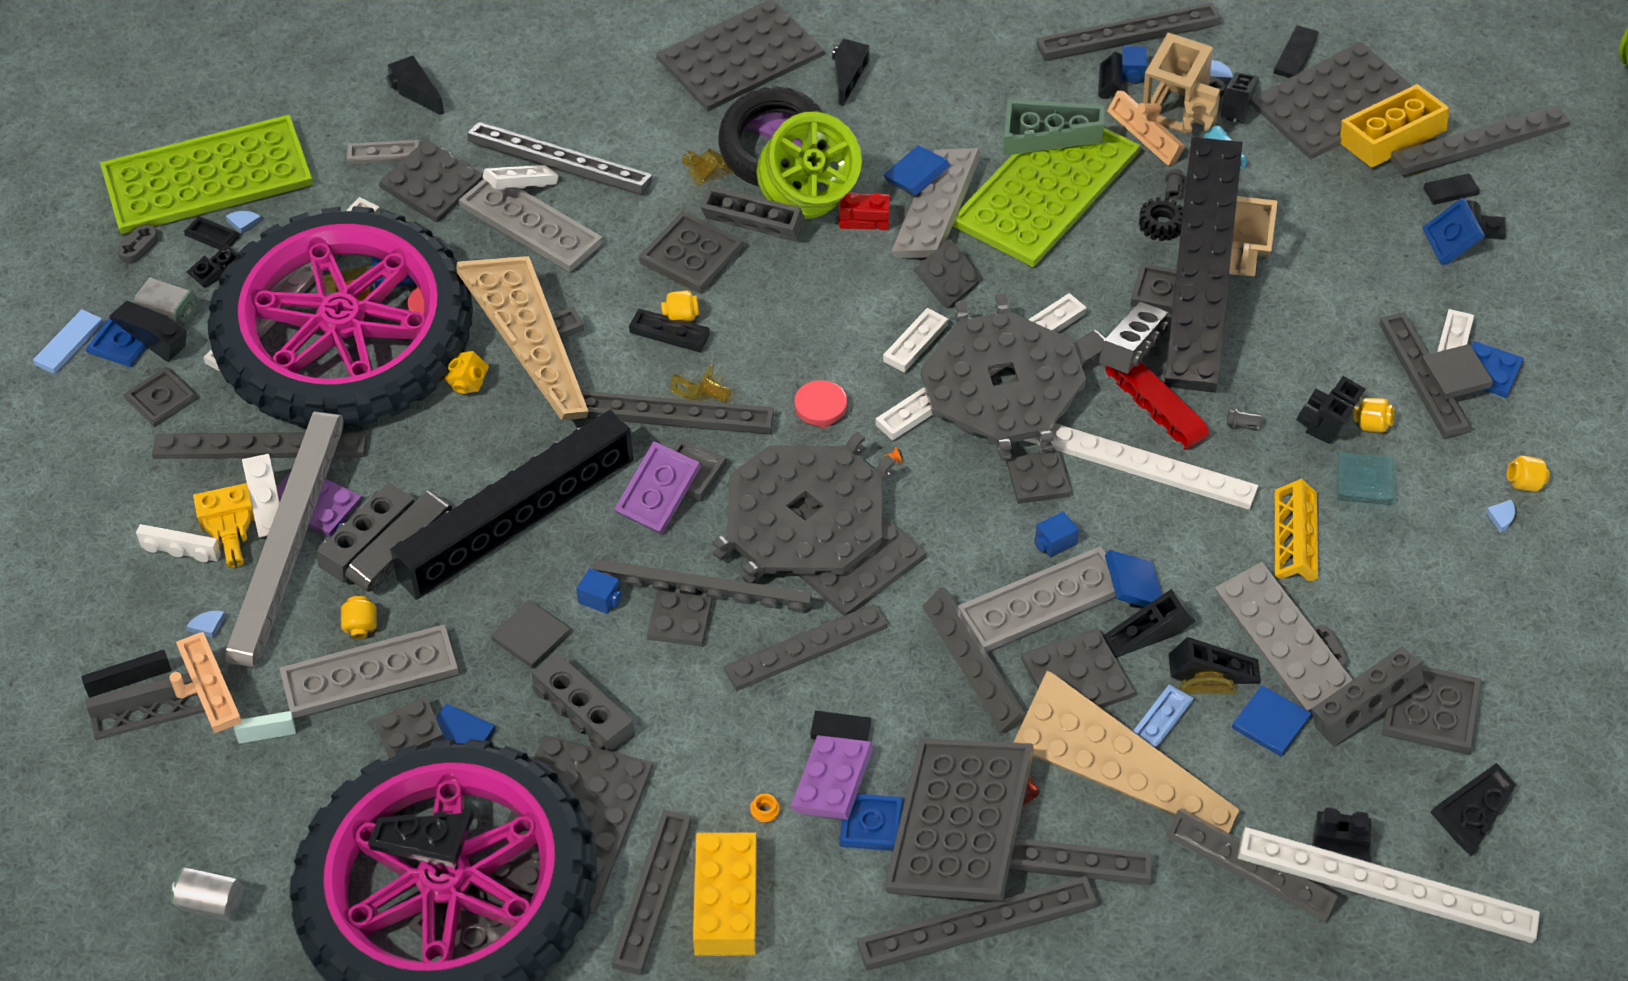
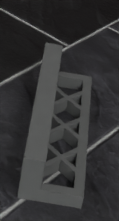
M189 673L181 674L184 685L192 683ZM170 677L85 699L95 741L205 712L202 703L200 706L192 708L182 705L188 697L198 694L195 693L182 699L178 698L175 695ZM166 702L174 706L165 715H159L154 712L159 705ZM139 710L145 713L138 722L132 723L126 720L131 712ZM112 718L117 721L112 728L103 731L99 730V720Z

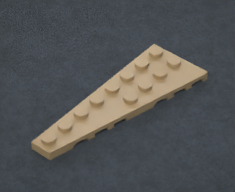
M530 257L457 262L456 271L559 418L562 421L587 418L588 408Z
M1049 671L1046 672L1014 743H1032L1034 748L1033 756L1174 816L1182 808L1230 834L1239 814L1237 807Z

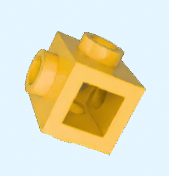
M474 351L463 352L459 354L458 358L453 359L449 363L448 369L450 371L445 375L444 380L457 393L477 392L483 384L489 365Z

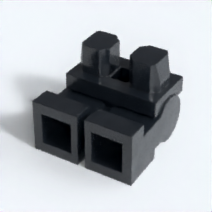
M1343 375L1329 395L1316 388L1307 404L1318 409V411L1316 412L1304 405L1296 420L1307 427L1305 433L1330 444L1359 403L1366 388Z
M1328 807L1324 811H1317L1313 828V847L1372 863V857H1370L1371 818H1369L1368 813L1356 811L1352 815L1341 814L1336 808Z

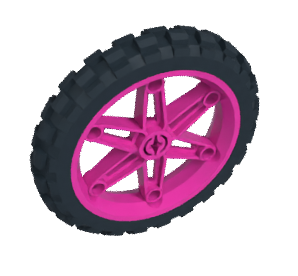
M354 206L352 211H341L340 207L321 209V214L309 216L308 212L291 217L289 219L290 223L282 227L279 224H275L260 234L261 239L258 242H249L237 253V261L228 264L218 280L220 284L218 289H215L209 305L210 317L207 320L208 336L213 356L226 382L231 384L235 393L245 402L256 405L260 412L278 420L280 418L288 419L290 424L308 427L314 412L337 414L343 417V429L345 424L356 422L361 427L378 423L377 418L386 414L394 417L410 409L409 404L413 401H422L437 389V383L442 381L450 371L448 369L449 363L465 351L470 338L469 330L473 320L471 292L456 271L457 262L460 261L456 260L453 251L442 239H436L432 235V231L415 221L406 222L404 216L389 211H382L381 214H377L373 208ZM359 255L374 257L383 261L349 285H346L334 257ZM309 263L312 264L319 294L271 292L272 288L287 275ZM327 270L330 271L339 291L329 296L327 295L322 272ZM408 274L421 291L424 299V314L380 303ZM381 277L385 278L363 301H359L356 298ZM283 305L318 310L316 314H308L281 309ZM368 316L401 322V324L390 325L364 321L365 317ZM258 318L280 321L300 326L301 328L272 358L259 340ZM319 330L325 332L321 338L298 355L296 353ZM353 335L355 336L360 361L354 363L343 341L344 338ZM363 337L413 340L407 349L395 359L371 371ZM336 346L349 377L322 379L299 375L297 372L330 348Z
M455 739L432 741L431 746L417 749L416 745H412L395 751L397 756L384 762L381 759H377L360 770L362 775L354 781L346 780L331 795L332 801L327 807L324 806V808L321 807L308 826L309 833L306 839H302L294 859L296 866L294 874L290 878V899L292 901L291 915L296 933L315 970L325 981H541L548 975L547 970L556 961L561 962L574 945L573 939L578 930L583 929L590 913V903L596 891L598 872L595 841L587 815L584 813L579 799L568 784L563 783L558 778L556 772L543 762H535L528 758L527 753L510 746L500 748L494 746L493 742L469 739L466 743H456ZM450 795H455L452 798L446 799ZM464 795H473L492 800L505 806L518 816V818L510 823L465 841L455 868L421 861L418 868L415 869L392 854L370 850L368 846L369 841H367L372 835L378 818L391 817L415 803L436 797L433 816L436 812H446V814L462 813L465 803ZM523 831H529L527 834L519 835ZM508 840V845L477 864L470 865L467 858ZM538 843L540 873L531 902L521 898L488 877L489 874ZM360 850L400 875L399 878L363 902L350 908L348 896L349 880L352 867ZM473 883L505 904L502 908L467 895L465 892L470 884ZM417 886L421 894L379 913V908ZM435 902L448 903L442 941H435ZM461 908L512 927L506 934L486 948L468 956L452 960ZM519 911H524V913L520 916H513L515 913ZM422 912L423 962L404 959L390 954L376 946L366 936ZM367 918L364 922L357 923L360 919ZM437 956H443V957H442L440 960H438V961H435V962L432 961L433 958H435V957H437Z

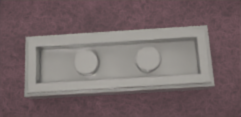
M420 140L351 143L347 145V165L401 162L421 143Z

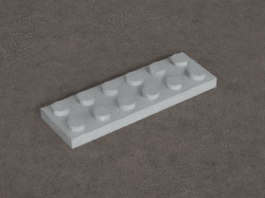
M979 148L940 149L933 151L946 158L950 166L914 196L892 249L894 257H929L947 241L981 157Z
M483 179L459 199L461 208L570 273L603 244L602 236L520 188L506 187L504 190H498Z
M1099 546L961 604L958 608L985 651L988 652L1115 598L1116 594L1105 559L1106 553Z
M1263 562L1215 587L1216 594L1303 709L1312 713L1311 709L1352 681V678Z
M445 624L279 668L293 719L459 675Z

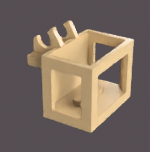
M1167 33L1145 72L1143 103H1158L1161 105L1169 91L1184 95L1185 102L1183 121L1178 122L1158 115L1156 120L1162 126L1185 134L1192 132L1191 125L1193 123L1204 125V131H1209L1210 128L1215 126L1220 89L1209 86L1213 47ZM1153 79L1161 81L1151 98Z
M1237 196L1229 274L1254 277L1257 256L1268 257L1271 253L1277 209L1276 200Z

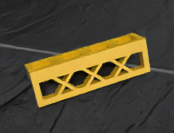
M1299 479L1275 489V577L1284 579L1299 573L1307 581H1314L1318 579L1317 492L1303 479ZM1293 493L1288 503L1284 504V496ZM1290 512H1292L1293 518L1290 520L1287 526H1285L1284 520L1287 518ZM1290 534H1293L1292 541L1287 548L1284 547L1286 539ZM1292 555L1293 565L1284 568V564Z

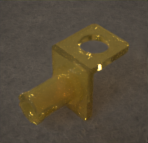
M711 148L702 156L695 154L693 151L686 152L692 157L686 154L683 155L682 162L685 166L690 167L688 172L696 185H702L718 168L731 175L734 174L726 165L722 155Z
M712 364L708 367L698 384L677 374L672 376L670 384L671 392L685 399L696 401L701 395L707 394L725 403L732 389L712 380L715 367ZM677 384L685 385L689 392L681 390Z

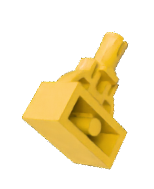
M247 483L193 494L196 514L202 532L207 531L211 537L216 538L219 547H221V537L227 567L235 568L234 556L237 566H242L244 559L240 547L239 532L242 541H246V531L249 528L250 522L255 521Z

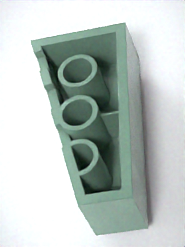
M1008 99L1003 156L1102 143L1105 105Z

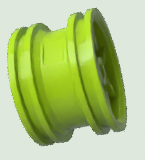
M803 112L794 115L781 124L760 154L757 164V179L761 192L767 200L801 208L805 219L822 216L834 209L856 184L861 172V149L855 135L839 119L820 112ZM799 139L802 144L801 147L794 144L793 141ZM817 143H823L826 148L824 150L818 149ZM782 160L789 162L788 168H784L781 165ZM836 163L838 170L833 169L829 164ZM793 182L800 185L801 189L794 188ZM823 183L826 186V190H818L817 184Z

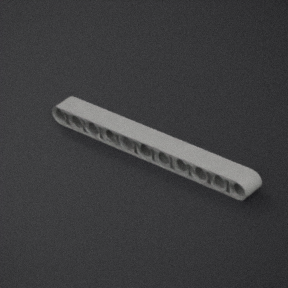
M314 412L311 416L226 649V661L228 664L253 668L258 666L256 661L258 658H261L337 448L343 430L342 415Z

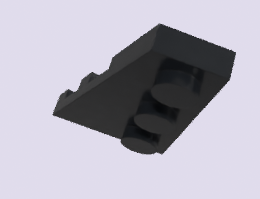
M1495 763L1436 805L1430 813L1456 843L1472 856L1516 784Z
M468 809L456 814L436 812L434 816L416 817L415 815L381 817L377 819L368 846L370 850L455 868L475 814L473 809Z

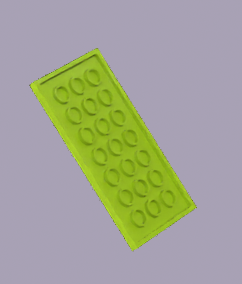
M290 114L100 162L120 235L131 233L142 225L154 227L313 185L312 177Z
M1103 127L1102 143L1012 154L958 211L953 227L1034 268L1140 153L1141 145Z

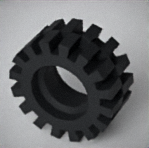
M1156 197L1155 202L1153 199L1148 200V203L1145 202L1140 209V231H1144L1146 237L1151 235L1150 239L1155 240L1156 237L1159 238V241H1163V238L1170 241L1172 236L1177 238L1181 232L1182 206L1180 204L1176 206L1177 201L1172 200V202H1169V198L1166 197L1164 201H1161L1160 197ZM1163 216L1170 219V221L1159 222L1153 218Z

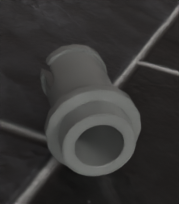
M1171 169L1165 176L1167 182L1165 197L1179 200L1185 176L1181 170Z
M1234 408V410L1229 409L1226 425H1230L1232 429L1236 426L1258 431L1261 414L1238 411V408Z

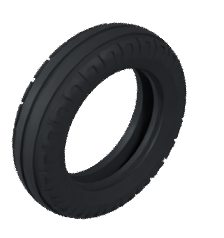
M764 87L743 95L729 107L720 124L718 142L723 160L739 178L759 186L757 179L758 159L748 154L740 143L745 127L755 118L769 113H784L794 116L803 112L823 113L822 109L806 94L787 87ZM817 143L818 149L824 150L826 148L823 143ZM782 160L781 165L784 168H788L789 162Z

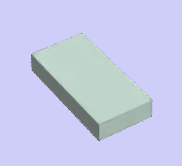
M291 711L241 719L242 723L234 726L238 743L296 734Z

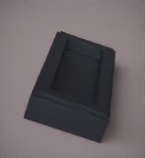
M1117 51L1100 63L1098 97L1101 99H1107L1120 89L1122 55Z
M1470 173L1424 183L1423 187L1433 205L1477 196L1480 192Z
M197 216L184 231L185 236L218 250L226 244L231 246L240 237L239 232L200 216Z
M815 710L810 739H816L817 735L868 741L871 717Z

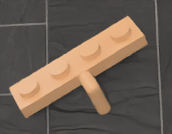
M1117 91L1107 112L1166 165L1172 166L1176 164L1185 145L1156 120L1162 109L1161 105L1158 103L1138 104L1124 91Z
M200 632L177 641V647L192 683L184 685L181 674L173 672L170 675V681L175 695L182 699L197 693L214 734L242 723L204 633Z

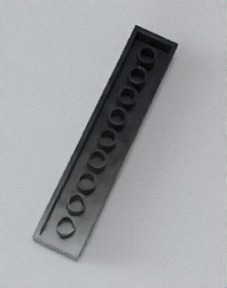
M1191 137L1164 384L1169 388L1216 393L1243 142Z
M610 409L604 414L595 417L593 421L582 428L576 429L563 440L554 443L544 452L533 456L522 466L511 470L506 476L495 483L489 484L484 490L473 497L467 498L462 504L451 511L443 513L440 518L429 525L421 527L410 537L399 541L390 549L397 580L417 600L633 460L630 427Z

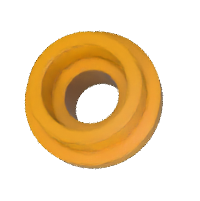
M760 794L752 801L750 811L755 820L770 822L779 815L780 806L772 795ZM763 806H767L770 808V810L761 811L760 808Z

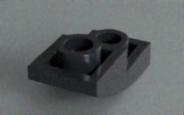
M226 244L211 259L204 255L187 271V274L202 287L209 286L220 279L228 264L237 261V252Z

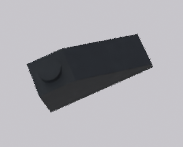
M845 38L842 39L838 47L834 48L832 53V60L835 61V76L840 106L845 105L869 62V45Z
M414 55L387 64L389 75H386L391 89L396 88L399 95L439 115L444 114L442 97Z
M1235 72L1226 88L1221 116L1226 117V120L1231 122L1245 120L1259 76Z
M130 301L124 302L109 315L110 320L167 362L186 346L187 330L167 315Z
M1170 589L1104 634L1103 638L1115 658L1174 637L1196 621L1183 600Z
M1190 637L1184 639L1168 654L1171 678L1190 684L1261 683L1258 659Z

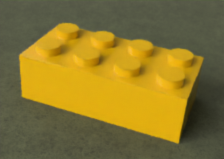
M1416 84L1343 119L1341 123L1340 144L1372 168L1390 159L1392 152L1419 145L1446 132L1449 107Z
M696 833L693 925L695 955H755L756 833Z

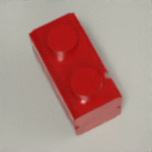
M847 193L840 200L839 229L875 230L877 228L878 230H889L890 195L880 193Z

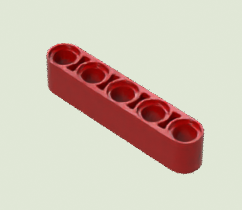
M1141 361L1138 366H1134L1128 373L1109 366L1105 367L1107 376L1114 378L1117 381L1116 384L1125 393L1128 392L1137 405L1142 409L1145 408L1150 413L1149 416L1159 426L1163 425L1168 430L1166 432L1176 442L1179 441L1185 446L1184 450L1189 449L1208 437L1209 431L1205 422Z

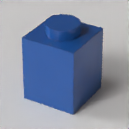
M1123 46L1121 81H1129L1131 83L1145 82L1147 47Z
M1062 511L1036 525L1034 542L1039 551H1045L1051 558L1077 545L1079 529L1066 513Z
M591 568L588 569L576 588L578 603L606 614L609 613L612 606L617 607L622 598L619 579Z

